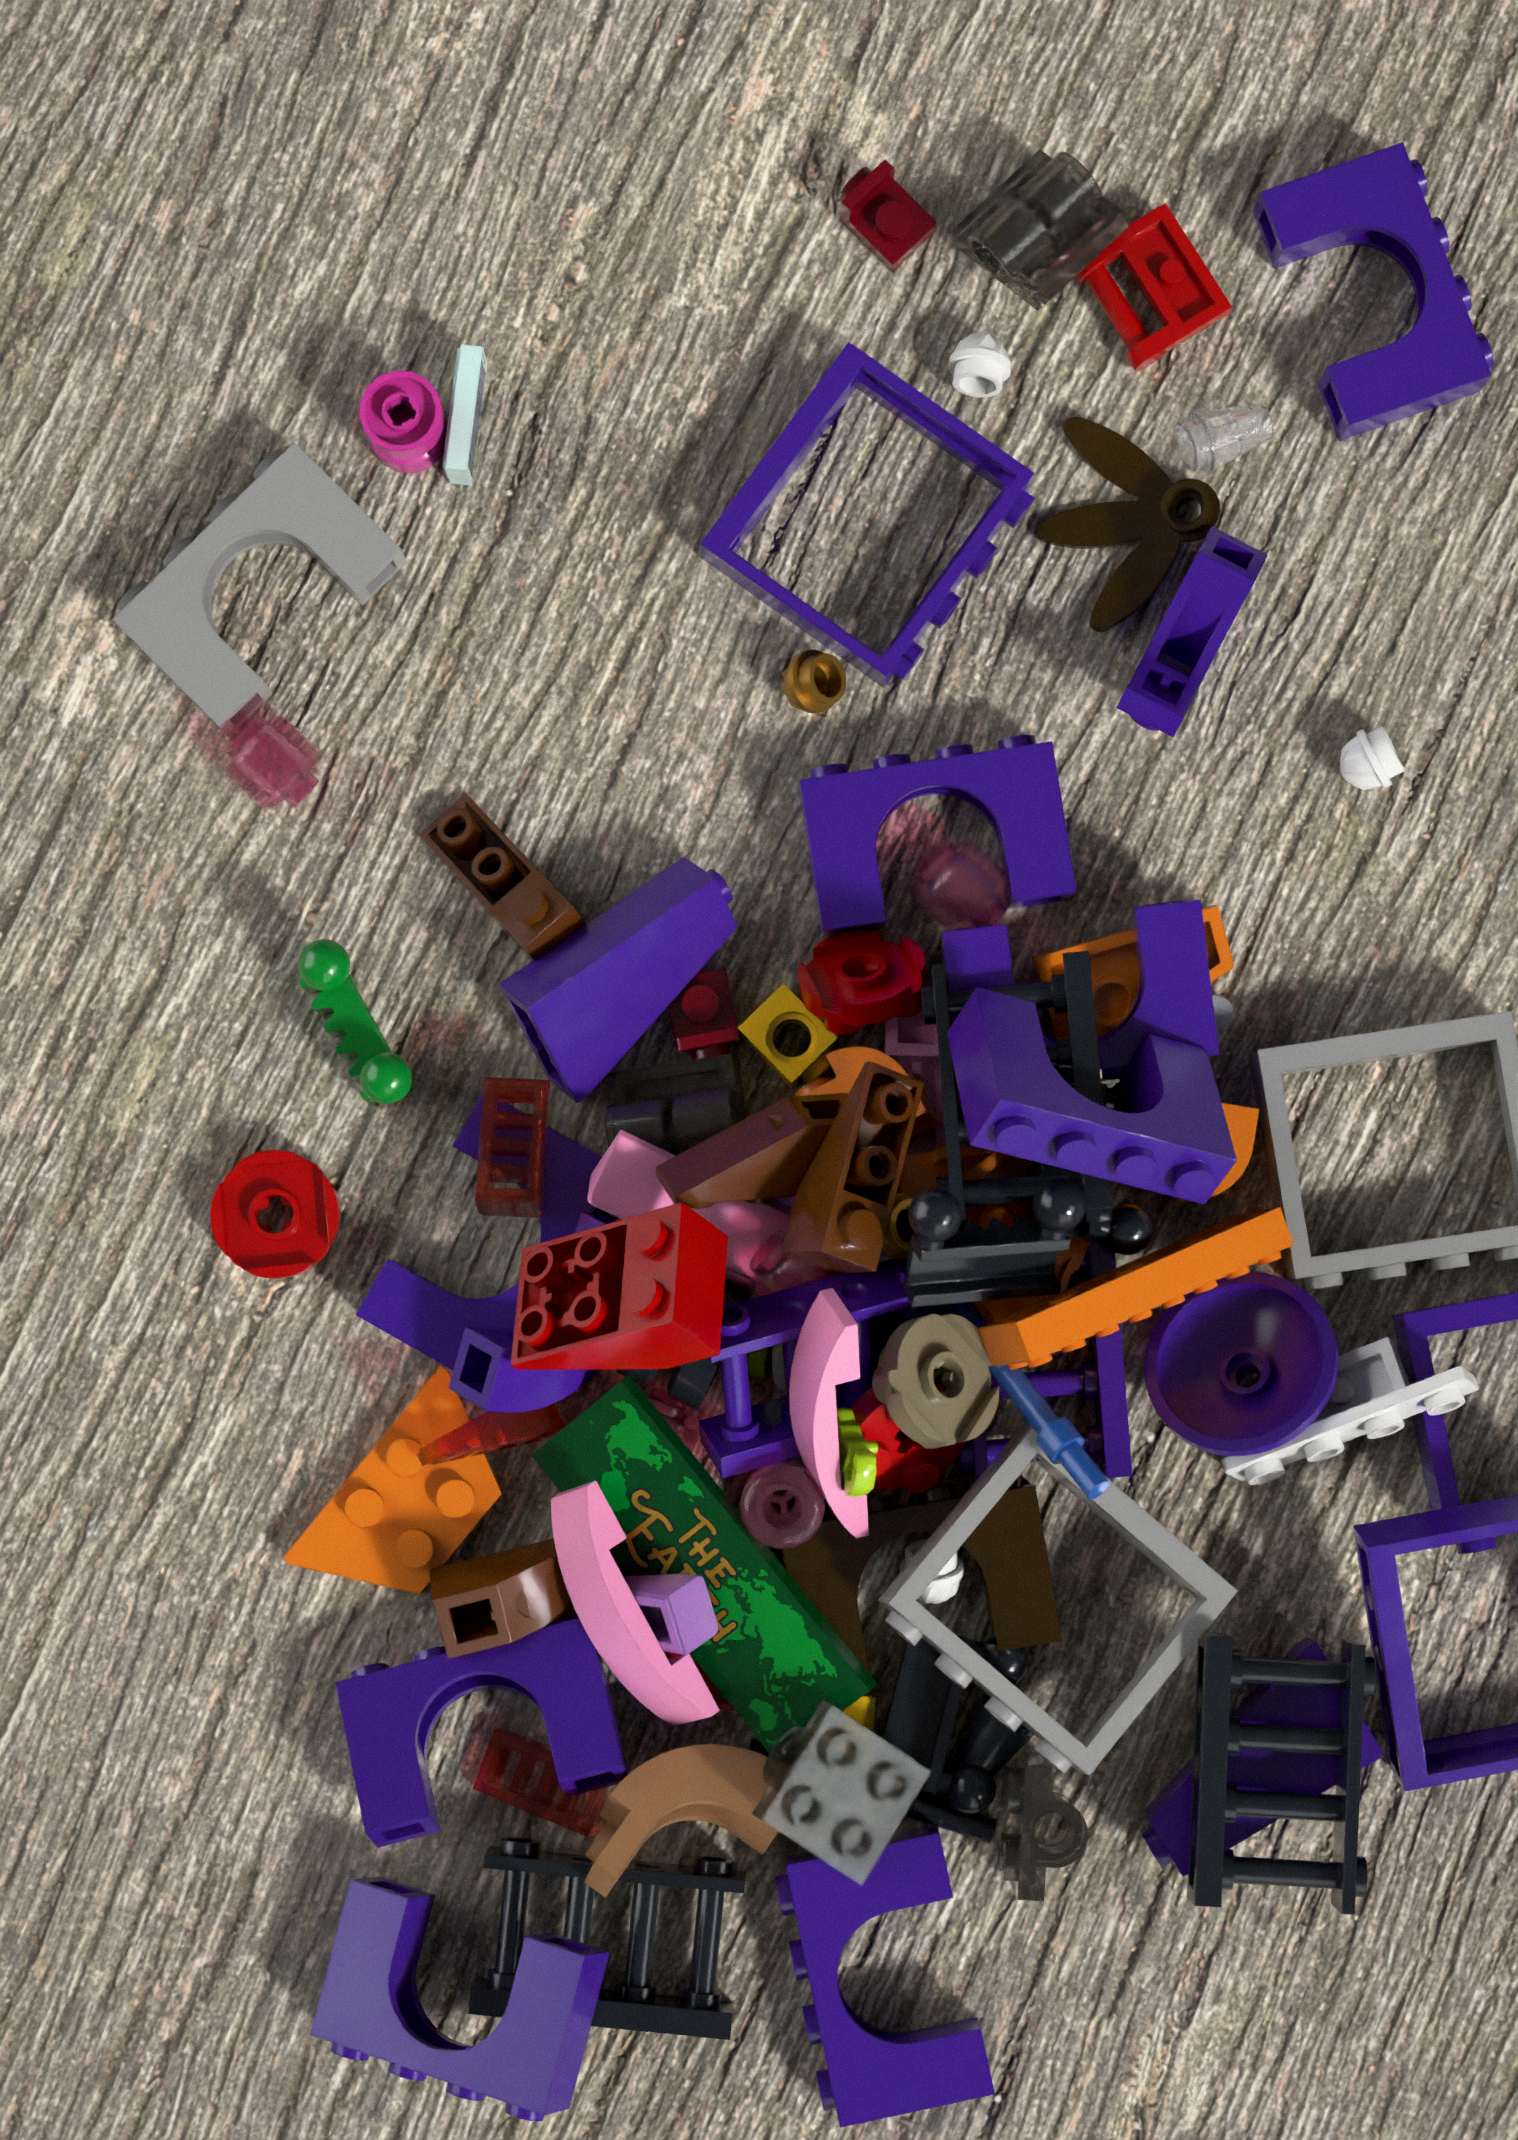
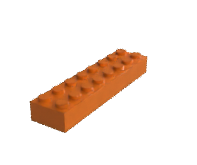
M1280 1207L1238 1214L977 1329L992 1367L1008 1365L1009 1370H1015L1026 1365L1029 1368L1037 1367L1053 1360L1052 1353L1060 1350L1063 1353L1079 1349L1086 1345V1338L1096 1335V1338L1104 1337L1120 1330L1118 1326L1120 1323L1129 1320V1323H1134L1152 1316L1151 1309L1162 1306L1164 1309L1185 1301L1184 1295L1193 1291L1195 1294L1211 1290L1218 1286L1216 1280L1224 1277L1227 1280L1237 1278L1250 1272L1248 1266L1255 1263L1265 1265L1282 1258L1280 1251L1294 1245Z

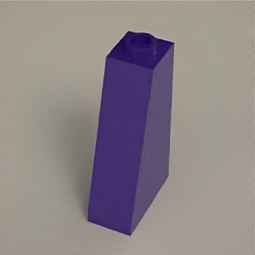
M681 858L498 984L548 1080L576 1103L585 1099L738 928L728 906V903L733 900L732 893L726 882L715 870L710 869L706 872L687 858Z
M1308 1637L1297 1642L1283 1657L1287 1659L1328 1661L1318 1643ZM1258 1684L1231 1715L1239 1716L1240 1723L1338 1728L1340 1688ZM1364 1720L1362 1725L1361 1769L1384 1756ZM1239 1749L1237 1756H1228L1227 1782H1235L1237 1789L1322 1794L1336 1785L1337 1755ZM1193 1757L1143 1810V1814L1151 1826L1150 1829L1141 1833L1143 1839L1161 1868L1172 1862L1182 1877L1188 1874ZM1236 1816L1235 1823L1225 1822L1224 1849L1234 1847L1278 1819Z

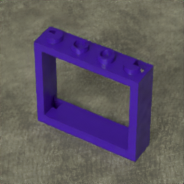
M848 342L700 543L701 558L885 688L894 674L904 680L914 668L925 650L917 642L928 627L933 624L938 629H941L951 617L962 599L954 592L966 575L969 573L977 579L986 569L998 550V547L992 544L991 541L1003 524L1006 523L1014 529L1026 514L1035 499L1027 493L1030 489L1034 472ZM856 388L1001 490L881 656L736 554Z
M1518 1292L1392 1315L1399 1355L1410 1385L1435 1375L1427 1336L1518 1319ZM1426 1410L1413 1415L1412 1419L1431 1511L1461 1505L1443 1414L1428 1415ZM1495 1536L1457 1543L1458 1554L1496 1548Z
M1518 1494L1354 1525V1536L1372 1654L1375 1661V1674L1389 1766L1403 1791L1518 1770V1723L1423 1741L1395 1555L1518 1532Z

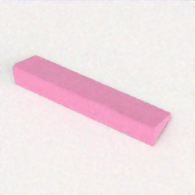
M620 1130L590 1175L588 1202L592 1206L620 1219L673 1205V1201L656 1177V1166L675 1157V1155ZM744 1200L715 1202L712 1206L703 1209L691 1208L728 1236L726 1269L775 1292L826 1278L824 1274L828 1275L824 1269H817L811 1264L780 1253L791 1215V1210L774 1202L754 1204Z

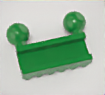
M320 939L308 944L301 952L298 961L299 973L302 977L299 983L309 994L320 992L311 1003L316 1012L321 1016L333 1014L323 1025L325 1031L333 1038L345 1036L335 1048L337 1053L345 1060L358 1058L350 1067L348 1073L357 1082H361L363 1089L360 1093L361 1097L369 1104H391L398 1102L406 1094L413 1091L411 1087V1068L405 1059L392 1053L349 974L350 959L348 953L339 943L328 939Z

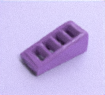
M691 1574L623 1576L664 1652L687 1655L718 1632V1622L705 1580L702 1576Z

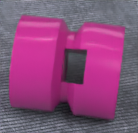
M397 370L380 375L367 386L360 400L359 417L374 455L384 466L401 473H417L434 465L444 453L448 425L437 390L426 378L412 371Z

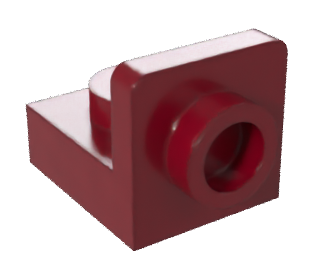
M885 159L873 171L868 167L862 168L844 186L841 191L844 199L841 202L840 221L893 273L937 230V222L894 180L895 168Z
M726 968L697 973L668 1005L678 1057L691 1055L693 1065L730 1058L728 1047L740 1045V1036Z

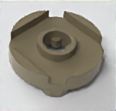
M929 1314L902 1323L888 1339L882 1354L881 1366L875 1370L872 1378L875 1396L880 1402L886 1404L890 1416L900 1430L924 1448L929 1449L945 1447L978 1437L991 1423L999 1402V1386L991 1388V1374L989 1371L991 1363L977 1327L966 1318L954 1314L942 1316ZM942 1367L945 1372L941 1381L947 1389L946 1393L939 1392L934 1384L933 1372L936 1368Z

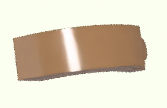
M703 1744L686 1746L662 1753L630 1772L608 1796L599 1816L609 1823L603 1827L585 1854L594 1863L584 1883L606 1898L646 1840L659 1829L680 1821L698 1820L716 1824L764 1855L810 1784L775 1760L740 1747Z

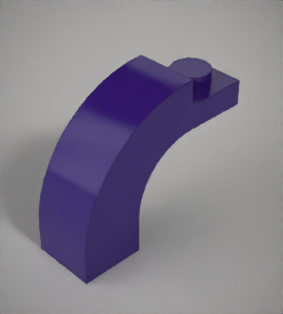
M1211 526L1116 708L1129 714L1133 721L1143 728L1153 731L1160 730L1171 737L1175 736L1218 649L1255 583L1268 556L1267 554Z
M581 1211L575 1233L615 1221L599 1213ZM465 1327L449 1389L484 1411L526 1412L549 1406L564 1399L585 1385L601 1369L516 1370L510 1366L514 1327L508 1329Z

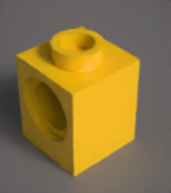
M784 983L738 1027L740 1037L791 1088L801 1078L807 1084L817 1080L831 1066L826 1054L830 1053L829 1050L836 1045L837 1037L828 1031L825 1025L806 1009L805 1004ZM787 1024H796L803 1027L808 1032L811 1041L807 1051L797 1057H787L779 1053L774 1046L773 1037L780 1027Z

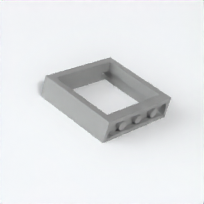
M1512 1011L1258 1049L1249 1055L1274 1208H1281L1294 1245L1281 1250L1286 1280L1303 1278L1305 1291L1343 1285L1341 1272L1366 1268L1368 1281L1407 1275L1405 1262L1430 1259L1431 1271L1469 1266L1468 1253L1493 1249L1495 1261L1518 1258V1225L1311 1257L1281 1077L1283 1075L1490 1044L1518 1205V1046Z
M1026 1420L878 1601L891 1611L885 1621L902 1638L913 1646L922 1638L941 1654L934 1664L945 1675L963 1689L972 1681L991 1698L984 1707L995 1718L1013 1732L1022 1724L1041 1741L1034 1750L1044 1760L1050 1762L1062 1774H1065L1072 1767L1076 1771L1090 1776L1238 1590L1108 1478L1107 1480L1110 1482L1108 1489L1097 1498L1088 1499L1061 1463L1053 1464L1036 1443L1038 1433ZM1032 1459L1195 1599L1193 1604L1081 1742L916 1601Z

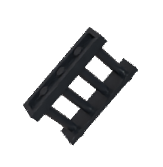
M1089 951L1063 953L1064 974L1051 975L1052 981L982 987L990 991L1035 1002L1036 1009L1054 1007L1055 1014L1068 1013L1070 1037L1057 1038V1044L1045 1045L1048 1057L1057 1071L1060 1070L1061 1077L1073 1076L1074 1089L1077 1092L1103 1106ZM945 964L932 965L933 985L921 986L924 1025L936 1024L949 1175L936 1177L937 1188L947 1190L953 1194L961 1205L962 1222L958 1231L963 1230L964 1222L967 1220L966 1207L1033 1202L1038 1188L1052 1179L1069 1180L1081 1189L1086 1201V1223L1113 1221L1110 1180L1069 1170V1172L964 1181L961 1143H968L969 1139L964 1117H959L956 1075L947 1032L952 1025L951 1016L959 1015L975 988L949 990Z
M1205 1632L1198 1640L1187 1897L1194 1906L1221 1907L1222 1890H1232L1233 1883L1332 1889L1331 1905L1341 1914L1355 1915L1356 1897H1365L1367 1890V1861L1365 1857L1357 1856L1363 1699L1364 1696H1373L1374 1657L1365 1656L1366 1645L1356 1640L1342 1639L1341 1661L1243 1656L1241 1649H1232L1233 1638L1225 1633ZM1242 1683L1340 1688L1338 1728L1240 1723L1239 1716L1230 1715L1231 1689H1240ZM1239 1749L1337 1755L1336 1794L1237 1789L1235 1782H1227L1228 1756H1237ZM1236 1816L1334 1822L1333 1862L1234 1856L1233 1849H1224L1225 1822L1235 1823Z
M504 1837L501 1838L500 1847L489 1846L484 1855L483 1868L504 1870L495 1968L488 1969L487 1977L476 1976L471 1986L468 2014L503 2017L506 2011L523 1947L530 1872L569 1876L563 1937L589 1945L594 1889L584 1883L594 1863L585 1855L539 1851L540 1841L528 1838ZM711 1856L695 1857L694 1866L632 1860L618 1879V1881L634 1883L624 1981L617 1983V1990L600 1989L591 2026L730 2040L733 2002L721 2001V1992L715 1990L724 1892L744 1894L746 1871L733 1870V1860ZM660 1885L699 1889L689 1987L682 1989V1997L656 1994V1985L650 1984Z

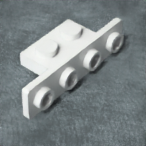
M1385 1337L1338 1356L1337 1377L1330 1398L1322 1412L1302 1433L1272 1450L1247 1456H1228L1223 1458L1221 1462L1225 1473L1240 1481L1247 1480L1249 1485L1267 1483L1284 1475L1285 1469L1283 1466L1303 1458H1307L1308 1462L1332 1458L1344 1451V1442L1365 1434L1369 1439L1391 1435L1405 1426L1403 1419L1427 1410L1428 1415H1439L1455 1410L1466 1402L1464 1396L1479 1390V1386L1475 1376L1461 1366L1410 1385L1395 1341Z

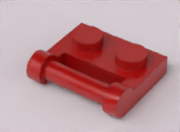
M1166 203L1083 252L1068 266L1078 283L1086 282L1129 350L1125 357L1135 372L1150 366L1168 351L1226 317L1232 309L1230 302ZM1119 258L1164 326L1150 336L1106 269L1109 264Z

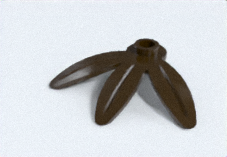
M1070 416L1064 420L1062 429L1074 449L1102 477L1116 487L1137 497L1138 500L1096 503L1067 510L1039 523L1034 533L1041 542L1077 549L1106 548L1144 539L1115 570L1091 612L1089 619L1090 627L1097 632H1105L1128 619L1153 596L1170 571L1182 542L1199 541L1207 536L1211 526H1217L1221 515V505L1216 492L1207 483L1191 478L1172 483L1156 462L1130 440L1101 424L1077 416ZM1190 501L1198 502L1201 506L1198 518L1192 522L1180 520L1179 512L1181 507Z

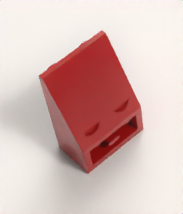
M683 1202L523 1248L510 1366L516 1370L668 1369L720 1355L728 1236Z

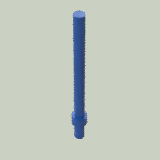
M968 1302L938 1305L945 1315L954 1314L962 1316L972 1322L977 1328L986 1325ZM1008 1365L989 1366L991 1375L1038 1433L1036 1443L1053 1464L1061 1463L1088 1499H1094L1103 1494L1108 1489L1110 1482L1082 1448L1084 1438L1066 1417L1059 1418L1020 1368L1009 1370Z

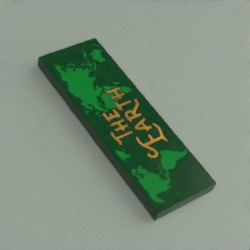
M630 1375L618 1382L531 1455L560 1492L595 1480L597 1481L627 1537L609 1550L614 1560L627 1576L691 1574L704 1578L718 1622V1632L715 1636L690 1652V1655L775 1761H778L856 1702L877 1683Z

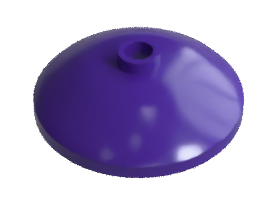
M1250 1271L1237 1278L1227 1280L1224 1277L1216 1280L1217 1287L1199 1294H1195L1194 1291L1185 1294L1184 1302L1168 1307L1156 1323L1150 1335L1145 1353V1384L1152 1405L1161 1420L1184 1442L1197 1449L1218 1455L1247 1456L1259 1454L1277 1448L1294 1439L1309 1427L1322 1412L1330 1398L1337 1377V1342L1330 1322L1320 1305L1305 1290L1284 1278ZM1251 1373L1260 1375L1255 1385L1251 1387L1240 1386L1241 1380L1246 1375Z

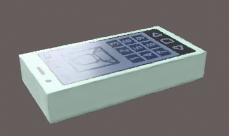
M461 344V347L457 348L442 464L447 479L453 484L472 486L488 365L482 346Z

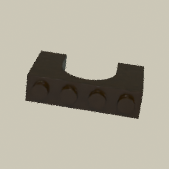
M1017 1477L962 1544L979 1568L983 1581L991 1633L995 1639L998 1652L1062 1641L1036 1486L1031 1483L1020 1485L1019 1477ZM955 1484L933 1487L926 1492L918 1493L917 1503L893 1506L891 1495L867 1498L869 1535L858 1539L843 1526L837 1516L829 1517L827 1506L789 1512L791 1524L779 1526L785 1569L868 1672L857 1601L858 1586L862 1572L873 1554L892 1539L909 1533H934L964 1496H956Z

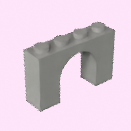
M295 442L284 453L278 449L264 458L253 473V477L256 480L239 496L232 493L222 499L208 517L211 524L194 540L187 537L178 542L163 560L165 568L149 584L142 581L133 586L119 601L117 607L120 612L112 619L122 632L227 737L273 694L267 684L219 637L213 622L211 607L213 591L221 573L231 561L242 553L263 545L277 544L300 549L317 560L362 606L407 563L402 549Z

